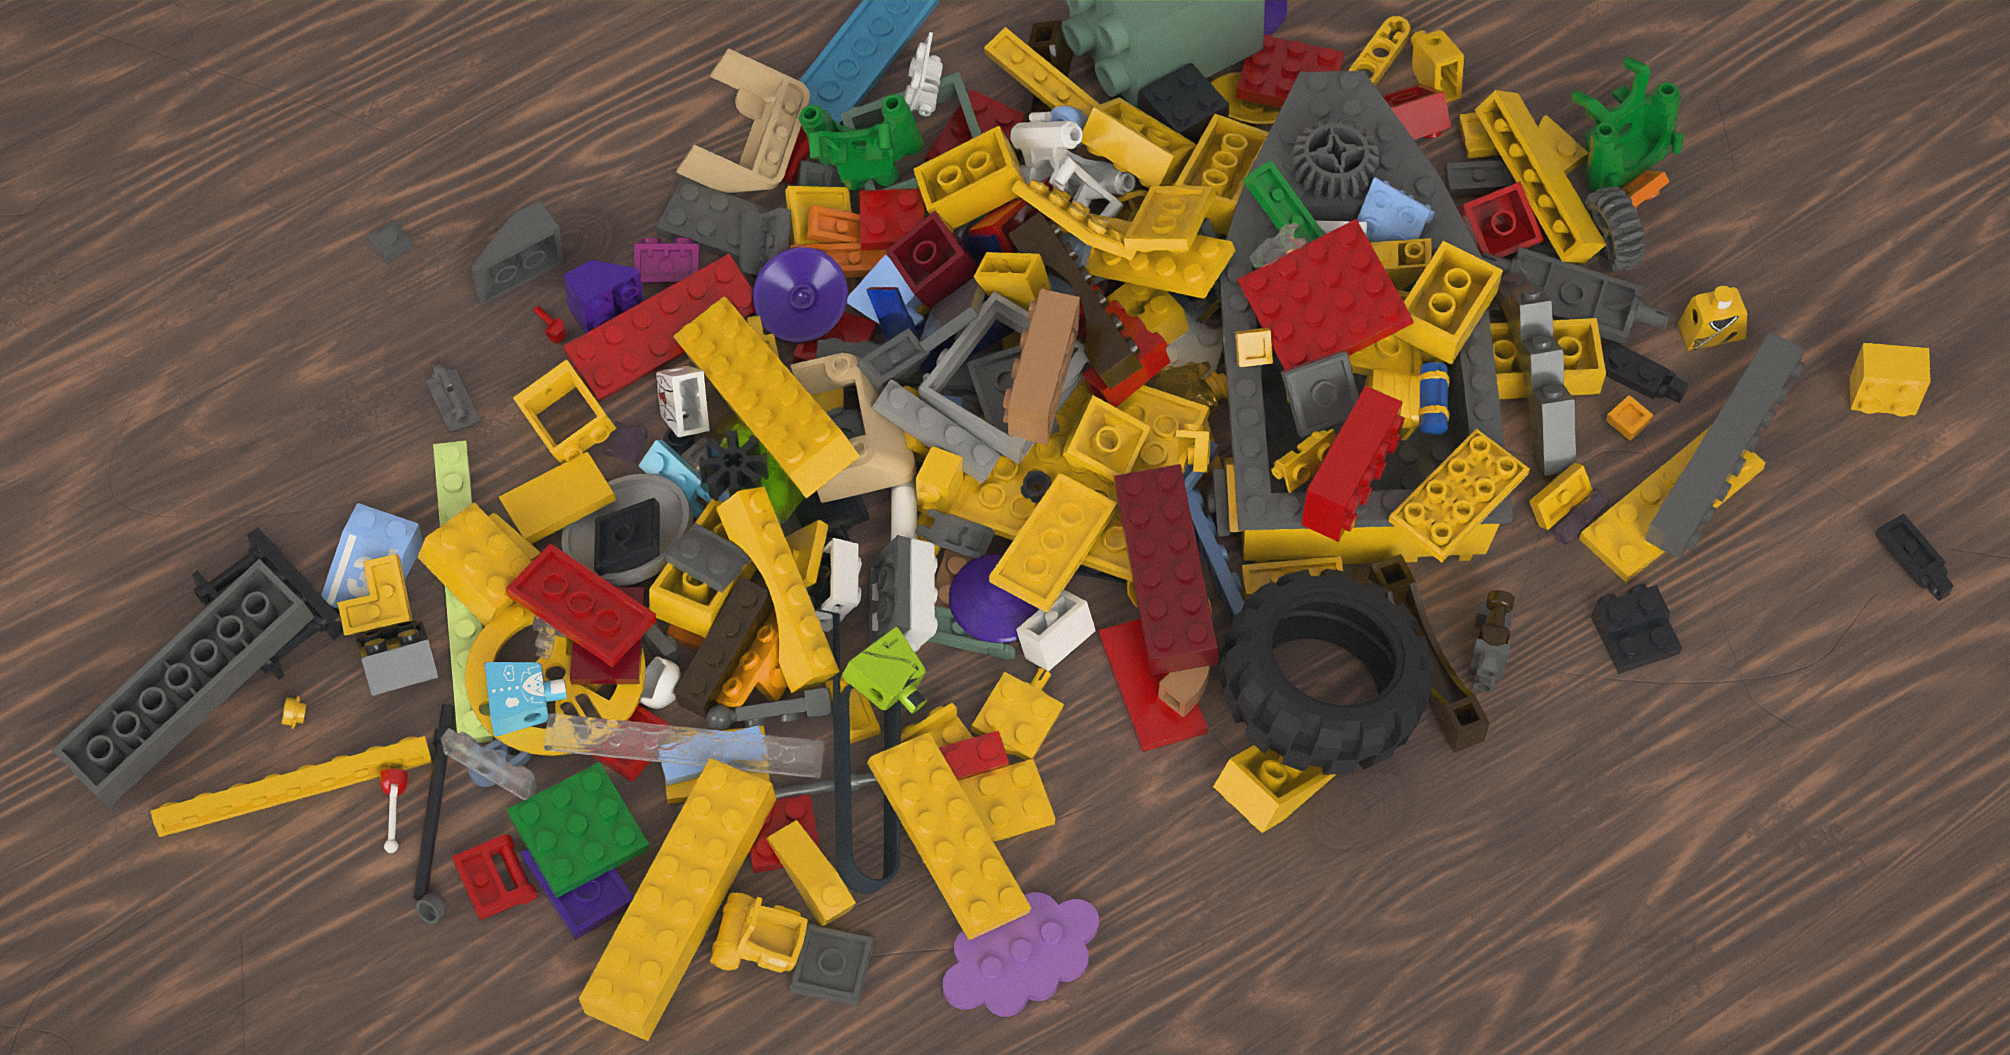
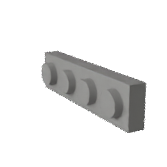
M890 379L871 407L927 447L931 448V446L963 457V471L981 484L986 480L1001 456L997 451L892 379Z

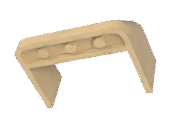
M728 48L711 72L710 77L738 89L735 98L737 109L744 116L754 120L739 165L693 145L678 166L676 173L724 193L771 190L777 187L784 177L801 127L798 117L801 110L808 106L810 92L802 82Z
M838 353L791 364L794 377L810 395L856 385L866 435L851 438L849 442L860 457L817 490L821 503L905 484L914 478L917 471L914 452L907 449L904 430L871 408L885 386L877 390L857 366L861 357L849 353ZM897 379L893 380V381H895L897 384L900 385V383H899V381H898Z

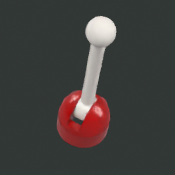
M386 769L380 772L381 790L390 797L388 840L384 844V848L388 853H394L398 849V843L395 840L397 796L403 794L408 785V772L400 769Z

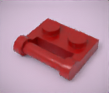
M509 834L499 836L452 856L453 863L479 920H483L515 905L530 903L538 897L535 886L528 882L514 851V840ZM501 855L516 889L509 892L506 891L491 856Z

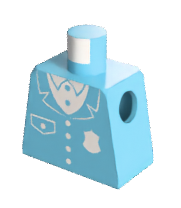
M485 663L490 717L495 736H501L549 720L547 702L567 699L565 680L544 681L540 663Z

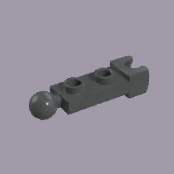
M829 688L804 691V698L743 706L735 709H730L723 704H717L708 710L706 721L711 729L723 731L727 730L734 722H745V727L747 728L766 725L765 719L779 717L780 723L800 720L799 713L807 712L808 719L832 715Z

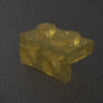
M1208 361L1196 364L1189 362L1184 366L1176 368L1168 366L1157 374V380L1151 385V388L1208 406L1210 412L1218 405V402L1202 379L1204 374L1211 368Z

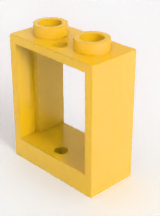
M567 359L513 397L552 455L561 465L583 454L594 444L604 441L612 431L617 429ZM577 387L597 417L557 445L537 415Z

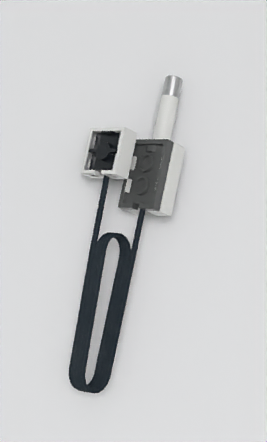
M917 471L914 478L908 483L891 487V542L868 564V647L897 626L913 651L916 652L921 645L935 635L938 621L935 617V602L938 592L937 588L934 587L937 558L934 557V544L917 540V534L915 533L917 528ZM833 538L823 549L816 583L807 587L806 590L823 631L829 632L833 628V656L840 671V621L854 607H857L860 602L861 589L858 587V574L861 570V558L858 557L857 543ZM839 672L833 676L836 866L840 878L851 890L861 894H872L881 890L898 873L900 866V819L884 793L882 879H873L865 876L857 868L852 853L849 697L854 687L848 684L840 693ZM900 701L889 709L884 710V751L900 744Z

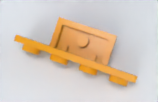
M775 607L765 624L758 630L756 638L748 651L740 658L739 665L730 679L724 683L722 691L716 699L718 704H723L727 707H741L754 686L768 701L777 702L788 687L779 664V628Z

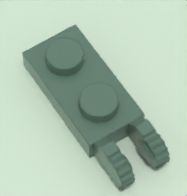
M935 606V617L937 618L938 625L935 635L928 640L929 642L985 655L989 653L999 659H1014L1016 650L1011 645L987 642L971 636L958 625L950 609Z

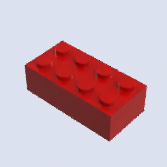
M1368 386L1364 387L1307 489L1302 526L1337 542L1340 541L1345 531H1352L1358 518L1356 510L1359 504L1365 506L1373 490V487L1370 486L1373 479L1379 480L1387 465V461L1384 460L1388 452L1394 454L1401 440L1399 432L1405 420V417L1401 416L1402 401Z

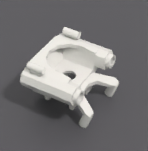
M1034 112L1029 115L1031 122L1018 123L1012 128L1010 140L1015 149L1022 150L1026 165L1020 166L1026 183L1030 184L1032 179L1040 182L1046 177L1051 176L1049 183L1053 187L1071 195V198H1074L1073 201L1079 202L1086 207L1089 206L1092 199H1106L1110 203L1101 213V216L1115 218L1124 205L1114 196L1124 195L1126 192L1132 191L1135 187V177L1130 172L1125 173L1116 169L1113 164L1106 163L1105 161L1087 160L1067 150L1074 149L1082 140V130L1077 123L1071 121L1049 122L1052 119L1050 112Z

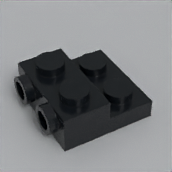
M1638 584L1629 589L1627 595L1618 598L1613 593L1601 597L1594 606L1591 619L1618 674L1681 653L1682 646L1668 620L1670 611L1657 585L1647 588L1646 584Z

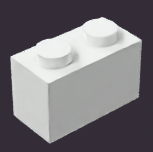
M1063 590L1049 613L1040 609L1016 629L1025 659L1047 671L1051 670L1096 631L1087 601L1066 590Z

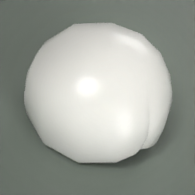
M658 656L651 661L646 668L645 686L640 703L652 709H661L676 699L674 691L682 679L677 664Z

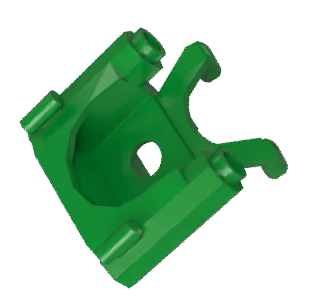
M1630 56L1623 63L1624 68L1635 73L1632 90L1623 85L1612 92V97L1620 105L1606 109L1598 100L1579 90L1574 91L1571 95L1572 101L1586 108L1585 114L1595 122L1593 128L1582 134V138L1585 140V150L1588 152L1585 183L1592 192L1603 187L1618 186L1620 188L1663 160L1671 149L1674 154L1682 152L1684 134L1676 132L1681 93L1678 87L1673 83L1664 82L1656 87L1653 95L1645 94L1651 73L1650 68L1647 64Z
M895 94L883 99L882 114L885 119L883 123L876 124L871 128L852 129L839 125L827 110H823L821 106L813 104L804 107L798 117L809 139L810 158L819 159L821 164L836 166L841 183H844L851 190L862 188L868 179H875L876 183L881 186L892 185L899 177V171L895 163L904 155L913 156L921 152L925 142L916 125L915 117L904 97Z

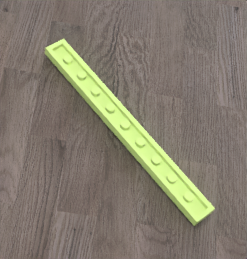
M466 441L433 444L440 526L473 503ZM445 586L458 743L461 746L492 742L493 735L482 726L471 708L465 685L467 659L473 643L484 627ZM485 704L480 708L481 714L490 715L489 704Z

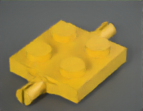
M1039 668L1031 683H1028L1004 672L973 722L970 731L981 736L999 730L1006 754L1016 755L1025 761L1033 759L1064 707L1063 703L1048 696L1042 690L1051 674L1046 670L1043 675L1044 669Z

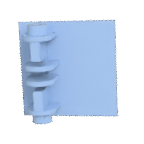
M1375 177L1357 220L1358 222H1367V238L1371 242L1419 239L1425 223H1430L1435 212L1431 210L1430 205L1427 204L1425 206L1414 200L1413 195L1407 196L1406 191H1399L1390 186L1387 180L1383 182Z

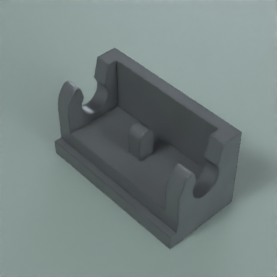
M934 509L927 510V514L935 519L934 526L930 528L918 524L915 530L917 535L939 547L976 559L986 554L995 533L991 528L983 524L949 513L945 515Z

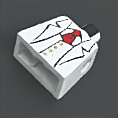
M690 366L658 371L656 378L660 413L676 436L682 437L710 431L704 371Z

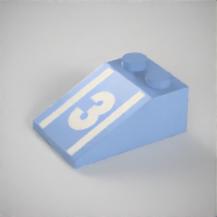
M357 503L342 532L321 594L323 599L334 610L339 612L337 602L370 595L363 562L398 554L400 557L405 581L423 545L419 524Z

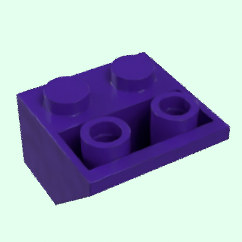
M591 260L564 274L569 311L585 333L643 302L641 277L637 268Z

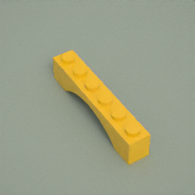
M765 487L740 490L718 506L717 511L728 538L740 546L752 559L769 589L779 628V664L790 692L795 693L817 688L839 673V668Z

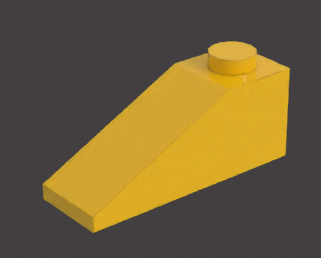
M797 820L766 838L819 926L824 927L852 910L856 904L837 871Z

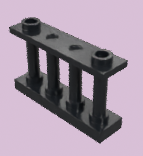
M257 527L247 534L251 546L248 549L249 554L210 582L197 570L192 574L196 584V588L193 591L203 605L211 604L219 596L218 592L240 577L260 559L304 602L314 618L260 667L265 673L271 671L280 680L284 677L279 661L281 658L318 631L320 633L326 631L333 640L344 633L340 616Z

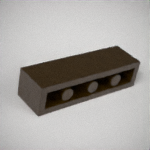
M743 577L739 579L674 691L679 706L706 719L708 710L718 704L716 699L721 693L724 683L730 679L739 665L740 658L748 651L756 638L758 630L764 625L774 607L769 590Z

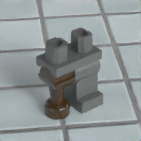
M1490 591L1486 603L1481 601L1479 603L1474 626L1480 627L1481 630L1475 643L1468 674L1475 675L1473 689L1491 693L1494 689L1495 680H1502L1511 647V645H1508L1515 601V597L1506 591Z

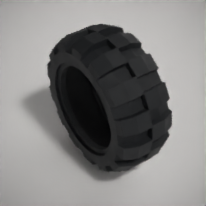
M1306 569L1278 578L1276 585L1271 581L1261 586L1245 600L1242 610L1235 614L1225 639V645L1220 654L1219 679L1222 687L1225 688L1223 697L1235 724L1245 722L1247 725L1245 731L1247 739L1264 754L1269 749H1272L1284 756L1282 764L1303 772L1308 769L1309 765L1322 767L1323 775L1347 774L1354 771L1357 762L1362 769H1366L1393 756L1395 749L1406 744L1417 727L1428 704L1433 687L1430 675L1433 664L1425 636H1416L1419 630L1416 618L1403 603L1395 606L1387 599V589L1369 579L1365 585L1349 579L1350 572L1325 569L1321 572L1320 576H1311L1309 570ZM1296 639H1319L1341 646L1355 655L1367 667L1375 681L1378 696L1369 701L1352 705H1337L1314 699L1296 688L1284 676L1275 660L1273 649L1282 643Z

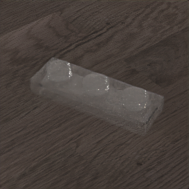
M448 728L441 737L444 754L514 795L526 800L538 793L535 776L530 770L524 766L518 765L515 767L506 762L505 757L492 748L488 750L477 745V741L465 732L458 734Z

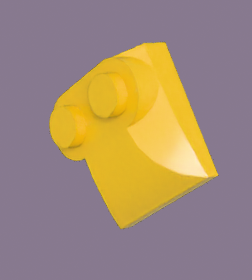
M1092 395L1087 400L1073 425L1063 448V456L1075 468H1087L1114 481L1115 475L1130 473L1150 430V426Z

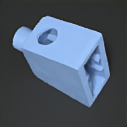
M886 254L847 298L849 305L892 333L898 332L904 326L906 329L909 328L913 334H916L926 323V320L916 311L923 302L913 294Z

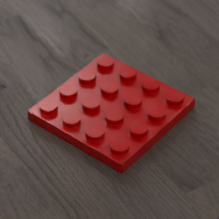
M1357 219L1237 279L1261 327L1271 330L1272 347L1284 370L1344 350L1350 356L1414 323L1411 314Z

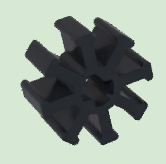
M737 431L726 432L728 445L726 450L718 445L714 438L706 442L707 459L700 457L699 467L702 483L705 484L707 482L709 496L713 500L718 501L719 496L727 488L729 490V497L740 491L741 487L745 489L762 487L761 478L769 479L767 454L762 453L761 455L759 440L753 435L749 437V441L741 448Z

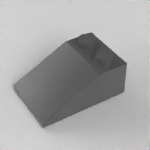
M541 200L531 205H525L512 214L471 266L477 300L480 306L565 263L560 227Z

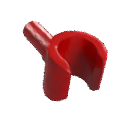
M536 306L534 312L548 326L544 331L545 335L553 343L559 344L567 335L563 320L550 317L540 306Z

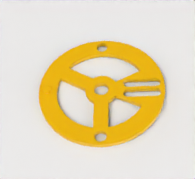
M518 603L508 607L483 628L472 645L466 663L465 685L471 708L482 726L496 739L512 748L530 754L550 756L566 755L589 749L616 733L632 716L643 694L646 679L643 648L640 684H617L613 696L610 700H607L580 684H571V656L567 654V636L546 623V654L541 656L536 662L541 664L544 681H550L546 677V672L551 667L559 666L566 671L562 679L565 680L567 699L555 701L556 729H542L531 726L501 736L494 735L490 715L480 713V708L485 704H489L485 663L495 662L501 648L518 631L543 621ZM579 694H585L607 726L605 732L598 733L595 731L575 700ZM570 702L592 735L590 740L583 741L579 738L560 708L562 703Z

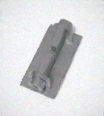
M445 364L436 365L433 368V378L425 382L449 432L452 433L480 422L481 420L457 370H451Z

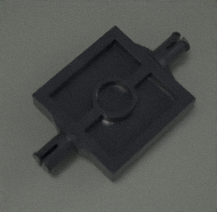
M791 480L784 482L788 486V497L801 528L820 520L828 524L826 537L834 536L836 539L851 542L847 531L856 524L870 520L869 513L860 494L821 503L817 491L806 498Z

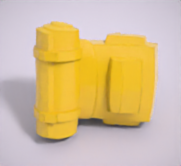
M731 893L728 895L727 903L723 907V917L717 939L712 946L710 962L722 970H735L739 967L741 959L757 962L758 966L780 973L783 971L790 972L796 965L800 954L808 919L801 917L800 912L784 908V906L775 905L773 908L761 906L763 899L757 896L754 899L744 893Z

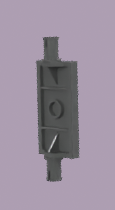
M1521 247L1516 259L1513 258L1512 261L1484 251L1482 260L1502 269L1501 277L1511 273L1524 275L1533 287L1543 288L1552 300V320L1597 318L1600 337L1625 345L1632 323L1635 324L1636 321L1665 330L1671 311L1643 303V299H1640L1643 286L1568 262H1562L1559 259Z

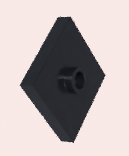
M655 498L595 518L594 570L599 576L659 556L660 504Z

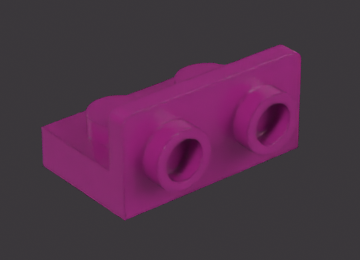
M642 238V243H634V268H637L640 272L641 283H677L699 271L700 245L693 244L692 238H675L674 244L661 243L660 238Z

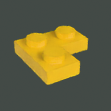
M398 554L364 561L363 564L370 595L337 602L344 636L413 621Z

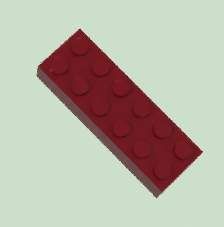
M1181 464L1115 475L1116 497L1151 676L1219 664L1218 646Z

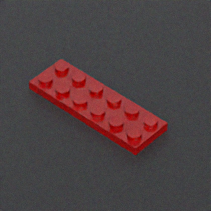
M727 254L564 345L563 351L599 403L686 354L673 336L724 296L745 320L748 317L754 316L756 313L753 305V289L731 255Z

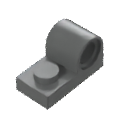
M908 328L862 357L857 366L876 389L879 390L887 385L890 379H897L899 382L908 379L922 366L930 352H926L919 344L918 338Z

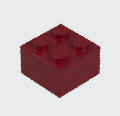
M936 210L885 250L913 294L930 310L934 305L973 278L979 267L954 228Z

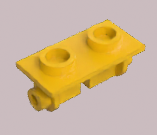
M1331 429L1328 432L1325 430L1320 432L1314 431L1310 437L1297 446L1299 454L1291 450L1280 460L1274 462V467L1271 471L1277 479L1285 478L1288 492L1292 493L1317 473L1336 439L1334 430Z

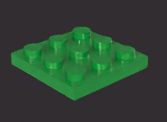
M600 762L506 809L508 817L556 898L650 850L648 841Z

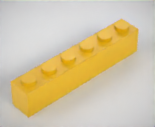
M1495 90L1475 109L1476 114L1516 183L1521 182L1531 209L1561 261L1585 264L1607 245L1520 95L1514 92Z

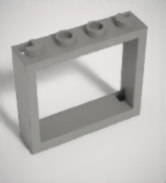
M993 292L988 300L983 302L979 316L957 332L955 343L950 349L945 348L941 352L936 362L937 366L931 374L927 372L923 376V382L918 387L919 399L986 445L1020 464L1036 442L1020 437H1011L940 394L996 319L1022 334L1023 329H1028L1030 322L1028 311L998 293ZM1077 340L1056 414L1083 380L1082 374L1092 367L1084 353L1085 345Z

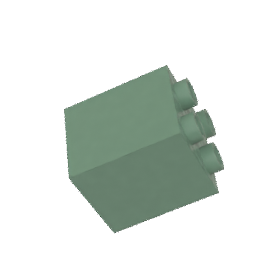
M1065 0L1069 7V19L1062 22L1061 28L1064 39L1071 51L1077 56L1087 52L1096 63L1095 72L1104 91L1111 97L1121 93L1128 103L1138 109L1140 108V92L1190 63L1207 78L1263 50L1265 0Z

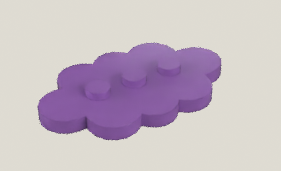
M1031 892L1024 895L1032 908L1028 914L971 940H968L966 934L962 931L954 942V957L957 964L947 970L943 978V994L945 999L953 1007L963 1010H970L984 1003L993 1014L1000 1017H1010L1020 1013L1025 1008L1028 999L1044 1001L1051 998L1056 993L1059 981L1071 982L1079 979L1085 973L1089 958V952L1085 944L1089 943L1096 936L1099 929V915L1096 908L1082 899H1071L1058 905L1047 894Z

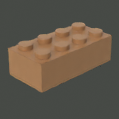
M1040 289L1038 300H1031L1028 311L1029 327L1028 329H1023L1019 348L1022 351L1020 359L1015 358L1011 373V378H1014L1012 389L1007 388L1004 396L1003 408H1005L1003 423H1008V435L1011 437H1020L1028 441L1048 445L1079 331L1080 297Z

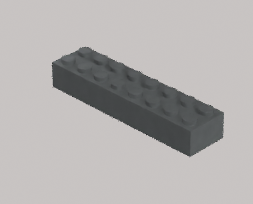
M258 559L52 751L110 808L314 618L313 614L304 602Z

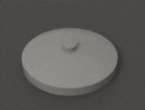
M634 474L607 482L614 492L616 501L564 527L562 532L563 552L596 573L594 570L595 518L655 498L660 504L659 556L600 577L615 587H622L642 582L660 573L667 564L666 553L692 528L693 512L682 489L671 480L658 475Z

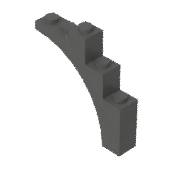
M1506 274L1500 280L1495 297L1500 303L1508 321L1522 367L1531 415L1535 463L1544 476L1562 473L1574 462L1576 463L1574 398L1564 386L1563 349L1553 337L1552 300L1543 288L1533 287L1524 275Z

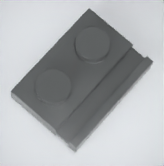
M694 523L689 533L686 532L666 553L667 563L720 592H723L737 578L745 564L748 565L751 560L742 548L697 523Z

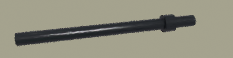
M450 704L441 706L439 726L434 730L432 744L435 746L413 895V898L416 900H420L423 896L427 895L429 890L449 748L453 747L455 732L452 730L455 707Z

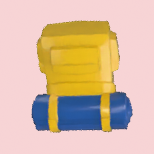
M1430 362L1424 364L1420 368L1419 376L1406 375L1399 371L1380 368L1378 370L1373 369L1365 379V386L1403 402L1401 416L1405 417V420L1400 430L1401 440L1406 441L1418 427H1420L1421 432L1430 435L1443 434L1447 431L1449 421L1448 367L1444 363Z

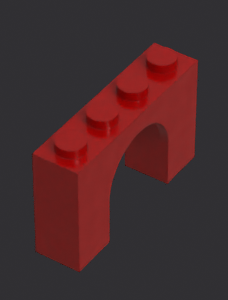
M1096 284L1091 286L1094 291L1099 288ZM1107 299L1110 305L1105 309L1109 315L1114 312L1117 314L1126 328L1121 331L1125 339L1131 336L1139 347L1141 353L1137 355V358L1143 365V368L1111 390L1099 377L1093 366L1082 375L1091 395L1116 408L1171 361L1166 351L1168 344L1158 332L1152 334L1147 330L1140 318L1129 316L1118 301L1113 300L1111 302ZM1081 300L1079 331L1076 340L1086 336V318Z

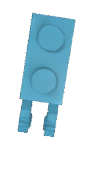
M656 440L638 465L647 474L667 478L678 485L684 492L695 519H698L705 509L695 500L699 495L707 503L712 499L709 496L707 482L703 484L701 475L663 440Z

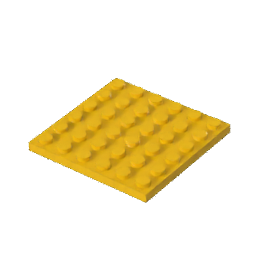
M1084 378L1056 414L1059 432L1050 434L1048 445L1036 442L1020 464L1001 454L982 484L966 473L948 513L983 524L991 528L995 532L994 534L1014 540L1038 505V503L1031 502V499L1024 498L1021 493L1023 479L1032 471L1046 473L1051 478V483L1061 473L1117 502L1114 481L1087 468H1075L1063 456V448L1073 425L1087 400L1092 396ZM1145 385L1141 386L1116 407L1150 426V430L1130 473L1181 464L1182 473H1184L1188 464L1189 445H1195V438L1175 437L1176 430H1183L1184 424L1205 425L1210 414V408ZM1038 485L1034 487L1035 490H1039L1041 488ZM1117 504V511L1081 564L1133 582Z

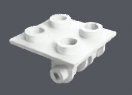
M932 32L929 33L925 43H919L916 57L912 58L908 76L912 77L911 85L907 86L904 99L911 111L913 109L918 110L922 116H930L931 112L935 111L938 87L943 69V64L938 56H929Z

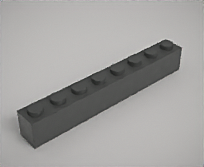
M1769 332L1651 522L1645 541L1678 559H1681L1686 549L1693 551L1702 534L1698 532L1702 524L1709 525L1717 508L1713 507L1716 500L1718 499L1723 502L1732 485L1728 482L1732 475L1735 477L1739 476L1747 461L1743 456L1746 451L1753 453L1761 439V435L1757 433L1761 427L1765 429L1769 427L1776 414V411L1772 410L1776 403L1783 404L1791 389L1787 386L1791 379L1797 381L1805 367V364L1801 362L1805 349Z

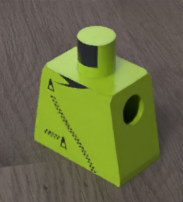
M897 626L849 661L842 674L845 681L881 710H887L900 701L913 714L927 701L916 688L925 676L926 670Z

